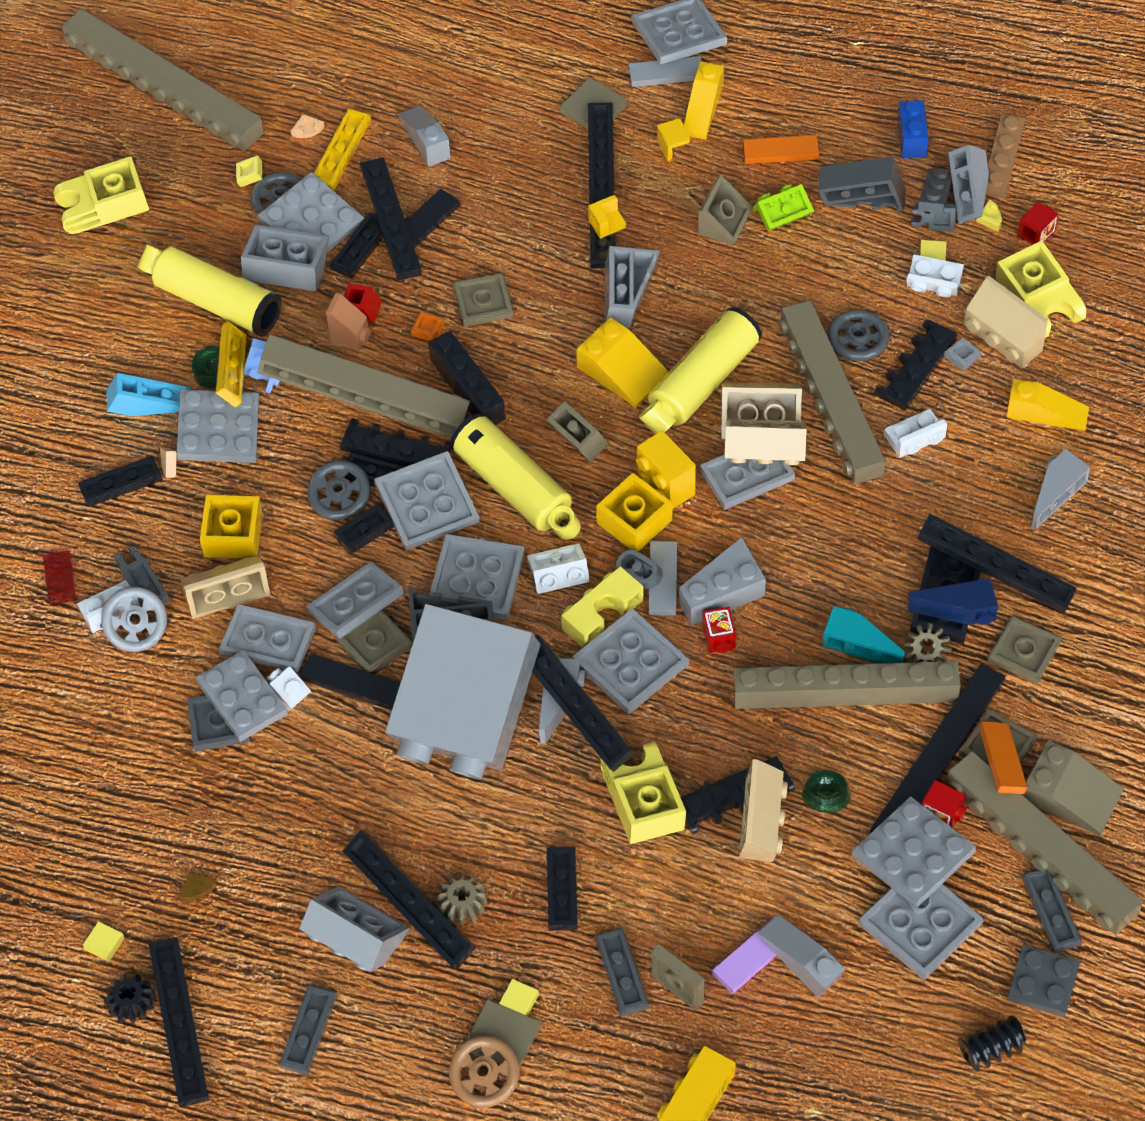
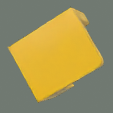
M680 118L657 125V142L666 160L671 161L672 148L690 143V136Z
M615 195L588 206L589 222L600 239L626 228V222L618 211V199Z

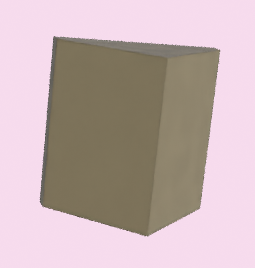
M721 174L717 175L699 210L698 235L732 245L735 244L753 207Z

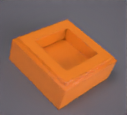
M421 311L411 329V336L426 341L437 338L445 325L444 318Z

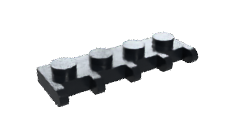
M925 320L923 323V327L928 330L924 338L917 335L912 338V344L917 347L911 356L905 353L899 356V361L904 365L898 374L893 371H888L886 374V379L891 382L888 388L885 390L877 387L874 391L876 397L905 411L941 362L945 351L953 345L957 338L956 332L931 320Z
M356 418L351 419L340 444L341 451L352 452L404 467L446 451L450 453L451 450L450 442L447 441L444 447L429 444L430 438L427 436H423L421 442L404 438L405 431L398 430L396 436L379 432L380 424L374 423L372 429L357 426L358 419Z
M777 756L763 761L783 771V781L788 783L787 791L789 793L795 791L790 777ZM749 768L680 797L686 810L685 823L692 835L698 833L696 824L706 819L712 818L716 825L721 823L720 813L737 807L741 814L743 813L746 775Z

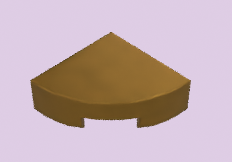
M189 872L179 895L180 902H194L196 899L209 895L217 885L216 879Z

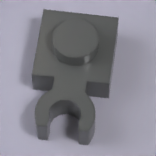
M946 204L943 214L918 211V205L912 206V213L921 215L920 218H911L912 226L919 227L929 223V230L954 231L956 204Z

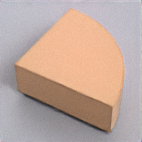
M302 114L292 128L291 135L296 138L312 137L325 128L324 122Z
M160 448L163 474L166 478H175L177 452L170 448Z

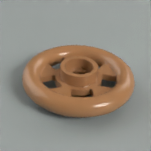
M488 1035L473 1037L461 1044L453 1054L449 1066V1079L456 1095L465 1103L479 1108L493 1107L505 1101L515 1090L520 1075L519 1061L514 1050L502 1039ZM481 1048L484 1056L472 1061L469 1053ZM497 1051L505 1059L500 1066L491 1058ZM469 1067L470 1080L462 1081L461 1068ZM480 1067H488L489 1071L486 1076L479 1075ZM499 1073L507 1076L501 1089L493 1084L497 1080ZM474 1086L487 1087L485 1096L474 1094Z

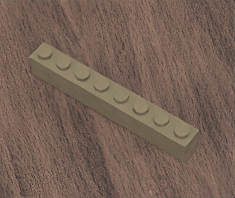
M811 300L782 308L781 319L778 320L780 332L782 335L786 334L789 352L796 356L798 372L804 374L806 378V389L815 398V409L824 418V428L828 435L831 434L833 438V448L836 455H841L845 475H850L854 485L883 477L885 459Z
M270 334L257 374L451 438L455 430L464 422L470 402L458 395H451L434 387L424 386L407 378H399L383 370H375L363 366L359 362H351L339 358L332 353H324L308 345H300L283 337H276Z
M958 661L734 668L735 709L956 702L960 691Z
M973 751L948 771L946 785L966 795L965 802L975 815L982 816L998 835L1002 834L1010 841L1011 846L1016 852L1023 853L1028 857L1037 870H1040L1042 873L1048 870L1054 877L1053 883L1059 890L1066 891L1074 898L1077 906L1093 915L1097 923L1104 930H1109L1116 936L1139 915L1143 901L1022 794L997 793L990 766Z

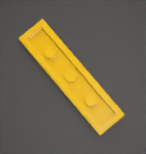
M351 109L347 110L313 173L333 191L371 122L370 114Z
M227 321L221 328L216 394L232 406L237 407L242 403L247 335Z

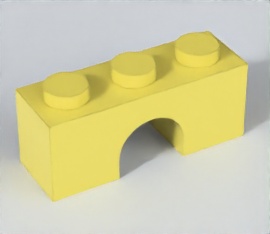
M619 567L614 572H609L604 576L600 584L594 589H588L582 596V599L574 605H569L561 615L562 630L582 648L604 631V619L598 612L610 608L624 615L643 601V585L622 567Z

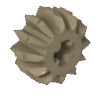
M928 624L927 633H924L922 626L919 625L917 626L919 636L912 632L908 633V636L914 640V643L905 642L904 647L913 648V651L906 653L905 656L907 659L917 656L913 663L921 661L937 662L938 658L942 662H947L948 659L941 654L942 652H952L950 647L942 646L950 641L949 636L939 639L944 631L942 628L937 629L935 634H933V625ZM929 640L934 642L932 647L935 650L932 654L927 652V655L922 653L924 648L921 645L924 641L929 643Z
M463 874L458 881L450 877V885L442 884L441 894L438 896V903L441 905L440 910L445 915L448 914V918L452 922L459 918L462 926L467 918L475 922V914L483 915V905L487 903L484 886L477 884V879L474 876L466 881Z

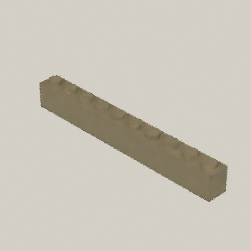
M79 10L62 25L65 36L64 40L71 48H76L89 59L93 58L98 61L105 69H111L123 80H129L141 91L150 93L159 102L168 104L177 113L186 115L192 122L207 128L213 135H218L225 139L231 146L238 147L245 152L264 134L261 117L85 10Z

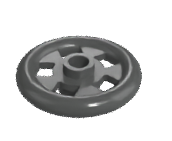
M287 172L272 173L263 177L255 184L251 192V204L254 210L260 214L282 196H278V194H285L290 190L289 187L284 186L286 183L296 185L302 178ZM273 183L276 185L270 190L266 189L267 186ZM268 197L270 203L263 205L261 199Z
M849 310L839 314L832 320L828 328L827 337L834 351L841 357L852 361H866L877 357L885 350L889 342V330L886 323L878 315L866 310ZM851 320H861V322L850 324ZM875 326L878 332L871 334L869 327ZM839 329L846 330L845 337L838 336ZM872 341L875 345L870 349L866 348L865 345ZM849 343L850 345L857 348L855 350H851L846 348L845 346Z
M344 460L328 462L318 468L310 478L307 488L308 500L313 510L326 519L345 520L351 518L364 508L369 499L370 482L368 476L362 468L352 462ZM335 472L337 477L327 482L324 477ZM348 473L356 477V480L351 484L344 478ZM335 487H343L340 492H334ZM325 488L327 498L319 499L318 490ZM353 490L359 492L355 502L349 500ZM331 503H342V509H330Z

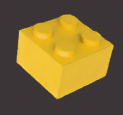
M662 430L637 446L636 475L672 502V510L695 495L696 465Z
M632 473L596 505L597 524L629 549L639 552L672 521V502Z
M206 495L200 534V543L205 558L243 559L258 555L263 518L259 496Z

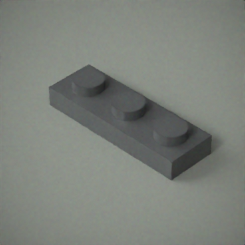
M940 168L928 171L919 199L918 211L944 213L952 186L951 172Z

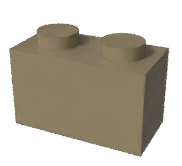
M565 401L547 418V421L555 431L590 463L609 444L597 429Z

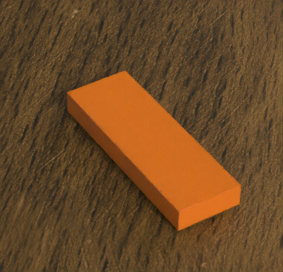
M817 135L743 139L745 164L819 160Z
M982 721L979 730L997 793L1025 794L1027 784L1009 724Z

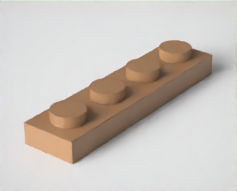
M1001 114L988 162L989 177L986 195L1006 199L1026 118Z

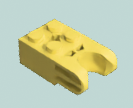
M131 156L84 171L85 175L62 182L55 186L53 191L55 200L60 206L65 208L72 207L67 209L62 215L63 227L71 234L80 233L149 210Z
M1043 241L998 261L996 280L1048 319L1045 338L1050 335L1051 322L1047 316L1050 313L1060 312L1066 315L1073 323L1086 318V307L1071 286L1068 276Z
M655 742L643 744L642 763L638 766L629 767L622 764L613 772L601 759L602 775L630 844L682 831L685 827V807Z

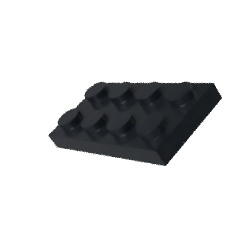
M930 546L920 590L979 580L981 571ZM919 613L913 614L910 632L919 634L917 626L921 625L924 633H927L928 624H932L934 628L933 634L939 628L944 630L939 639L949 636L950 641L964 644L968 629L967 624Z

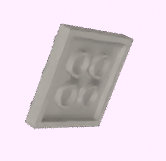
M680 0L632 15V24L660 65L727 44V36L701 0Z
M312 172L258 215V222L263 226L329 236L327 253L353 233L364 221V217Z
M180 390L177 460L256 463L259 393L242 392V403L234 407L217 395L216 391Z
M448 451L374 479V484L393 521L405 551L480 522V517Z
M446 534L429 595H433V592L442 593V597L458 599V596L492 601L494 618L508 620L525 555V547Z
M633 608L572 656V659H580V670H585V675L628 714L633 712L689 665V659Z
M910 796L852 850V857L911 904L918 907L976 852V846Z
M942 884L918 907H915L891 888L859 919V925L924 981L983 924L984 919Z

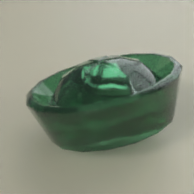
M206 346L200 349L192 360L193 378L202 387L212 388L217 386L220 351L218 346Z
M821 770L813 773L802 788L801 796L804 803L818 812L831 813L845 808L851 800V792L845 778L840 773L831 770Z

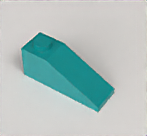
M833 607L824 630L823 647L878 664L904 663L905 651L864 616L849 608Z

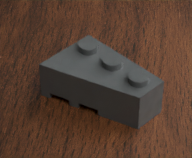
M893 157L820 167L818 191L825 206L857 208V204L873 205L872 209L880 210L881 206L896 207V211L904 212L906 188Z
M408 589L413 642L425 604L494 622L492 601L458 596V599L442 597V593L433 592V595L417 593L415 589Z

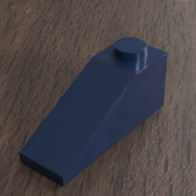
M988 578L909 592L907 608L910 612L967 625H984L996 620L998 603L991 580Z

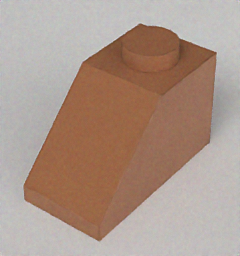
M335 293L326 311L331 344L360 351L363 343L369 340L371 329L368 327L367 316L344 296Z

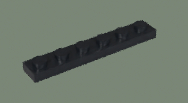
M384 157L361 162V172L397 281L422 275L421 266Z
M929 514L917 537L918 540L1063 614L1067 610L1077 589L932 514Z
M536 634L535 637L541 645L532 672L608 768L615 772L635 754L634 751L543 638Z
M360 830L343 852L452 968L458 969L477 947L366 831Z
M178 938L149 943L179 1106L181 1108L210 1101Z

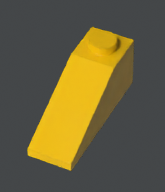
M700 61L684 122V127L690 137L707 139L724 86V66Z
M1013 378L1007 418L1082 431L1086 430L1088 406L1041 383Z

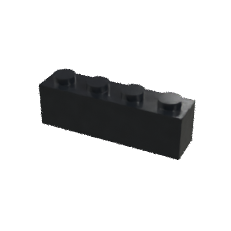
M448 331L429 341L430 361L454 393L470 401L467 409L471 415L482 413L495 425L506 420L504 400L454 334Z

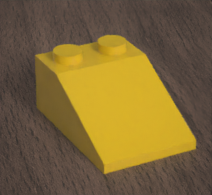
M611 317L576 349L577 368L635 408L648 397L652 389L669 372L629 329Z

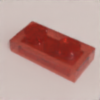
M70 550L43 555L49 604L55 605L77 601Z

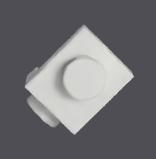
M290 666L282 671L278 667L266 678L269 681L268 684L288 711L311 692Z

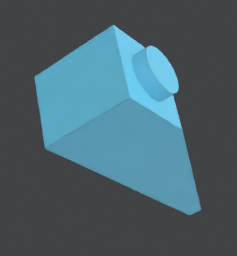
M116 373L106 390L107 412L128 416L179 412L180 390H191V387Z

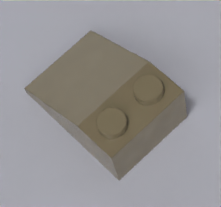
M1048 740L1026 781L1027 790L1023 796L1035 807L1101 836L1124 788L1076 752Z

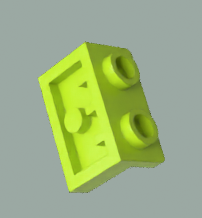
M789 184L779 190L780 193L772 196L771 193H767L757 199L758 202L754 205L753 211L754 213L759 212L767 231L786 225L814 212L802 184L796 187L793 184Z

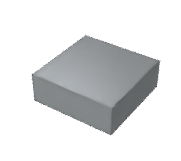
M962 337L945 351L944 357L964 372L981 358L982 352Z

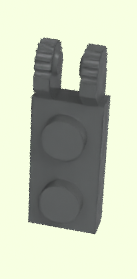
M134 545L129 547V553L134 562L128 565L120 553L113 555L123 578L130 587L148 589L155 593L163 604L169 602V597L145 557L140 555ZM138 598L142 607L143 599Z

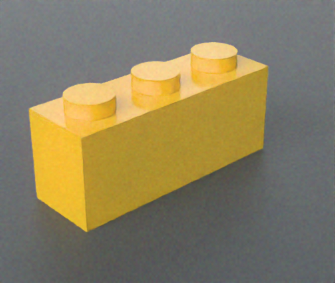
M706 1046L702 1048L699 1054L694 1053L688 1063L687 1069L689 1071L685 1078L680 1077L672 1090L674 1096L669 1103L664 1102L657 1115L659 1121H707L735 1076L736 1062Z

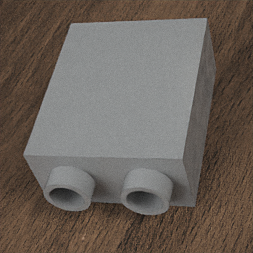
M425 604L385 731L388 736L400 743L396 755L425 765H429L432 753L453 758L450 771L478 780H482L486 767L502 772L541 645L533 633Z

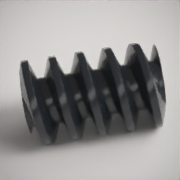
M1013 1015L1008 1016L1007 1021L1003 1019L997 1021L996 1026L993 1024L988 1025L986 1031L978 1029L975 1035L971 1033L965 1035L964 1040L958 1038V1045L964 1059L976 1072L980 1071V1061L986 1067H990L991 1056L999 1063L1001 1062V1052L1007 1058H1011V1048L1014 1047L1018 1053H1022V1043L1026 1042L1023 1027Z

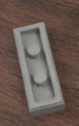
M701 56L681 58L660 65L658 60L629 63L631 86L639 87L694 81Z
M650 541V559L662 569L663 575L661 581L655 587L649 589V615L676 616L677 542Z

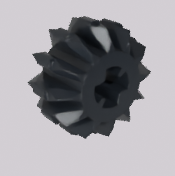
M125 973L123 976L124 980L122 981L114 978V987H106L105 992L108 997L104 998V1004L109 1008V1015L112 1018L117 1017L121 1024L128 1018L132 1024H135L136 1017L138 1016L146 1020L147 1015L145 1011L153 1010L152 1000L155 999V993L150 989V982L147 979L142 981L141 976L138 974L130 979L129 975Z

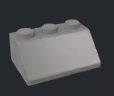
M255 225L241 256L242 276L252 282L316 292L323 277L329 236Z
M338 886L311 899L299 929L307 933L308 937L313 941L322 942L332 948L331 950L335 954L352 960L358 968L371 972L387 962L410 928Z

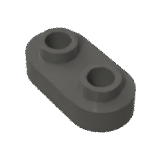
M630 549L623 552L616 562L617 569L622 567L642 584L644 589L655 587L662 579V569L654 561L636 550Z

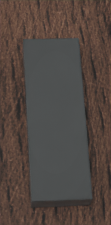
M1035 870L1022 874L1023 883L1053 953L1080 946L1082 940L1059 888L1053 883L1054 877L1048 870L1043 873L1040 870Z
M623 928L595 935V941L620 1016L623 1017L649 1009V1004Z
M308 985L279 1063L281 1069L309 1076L337 999L336 992Z

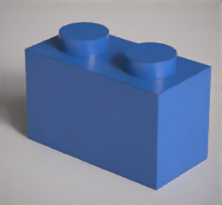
M924 100L899 101L897 123L902 159L926 158L929 138Z

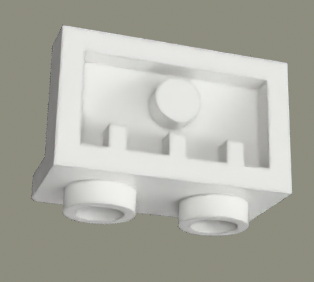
M913 255L910 272L907 276V286L917 292H926L928 290L936 292L937 295L942 297L957 296L964 264Z
M928 409L885 428L884 436L900 458L907 454H914L927 445L937 444L946 437L947 422L944 419L938 421L931 409Z
M579 543L527 555L528 565L533 574L538 594L589 582L587 561Z
M126 580L77 603L79 611L92 633L103 630L101 624L103 607L115 592L130 587ZM131 598V606L141 607L138 598ZM117 605L113 616L120 619L125 608Z

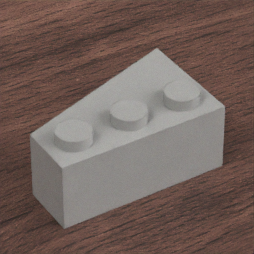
M609 246L605 262V322L611 317L624 327H631L654 273L660 251Z
M742 537L679 587V605L690 625L702 621V611L729 607L732 610L765 596L766 579Z

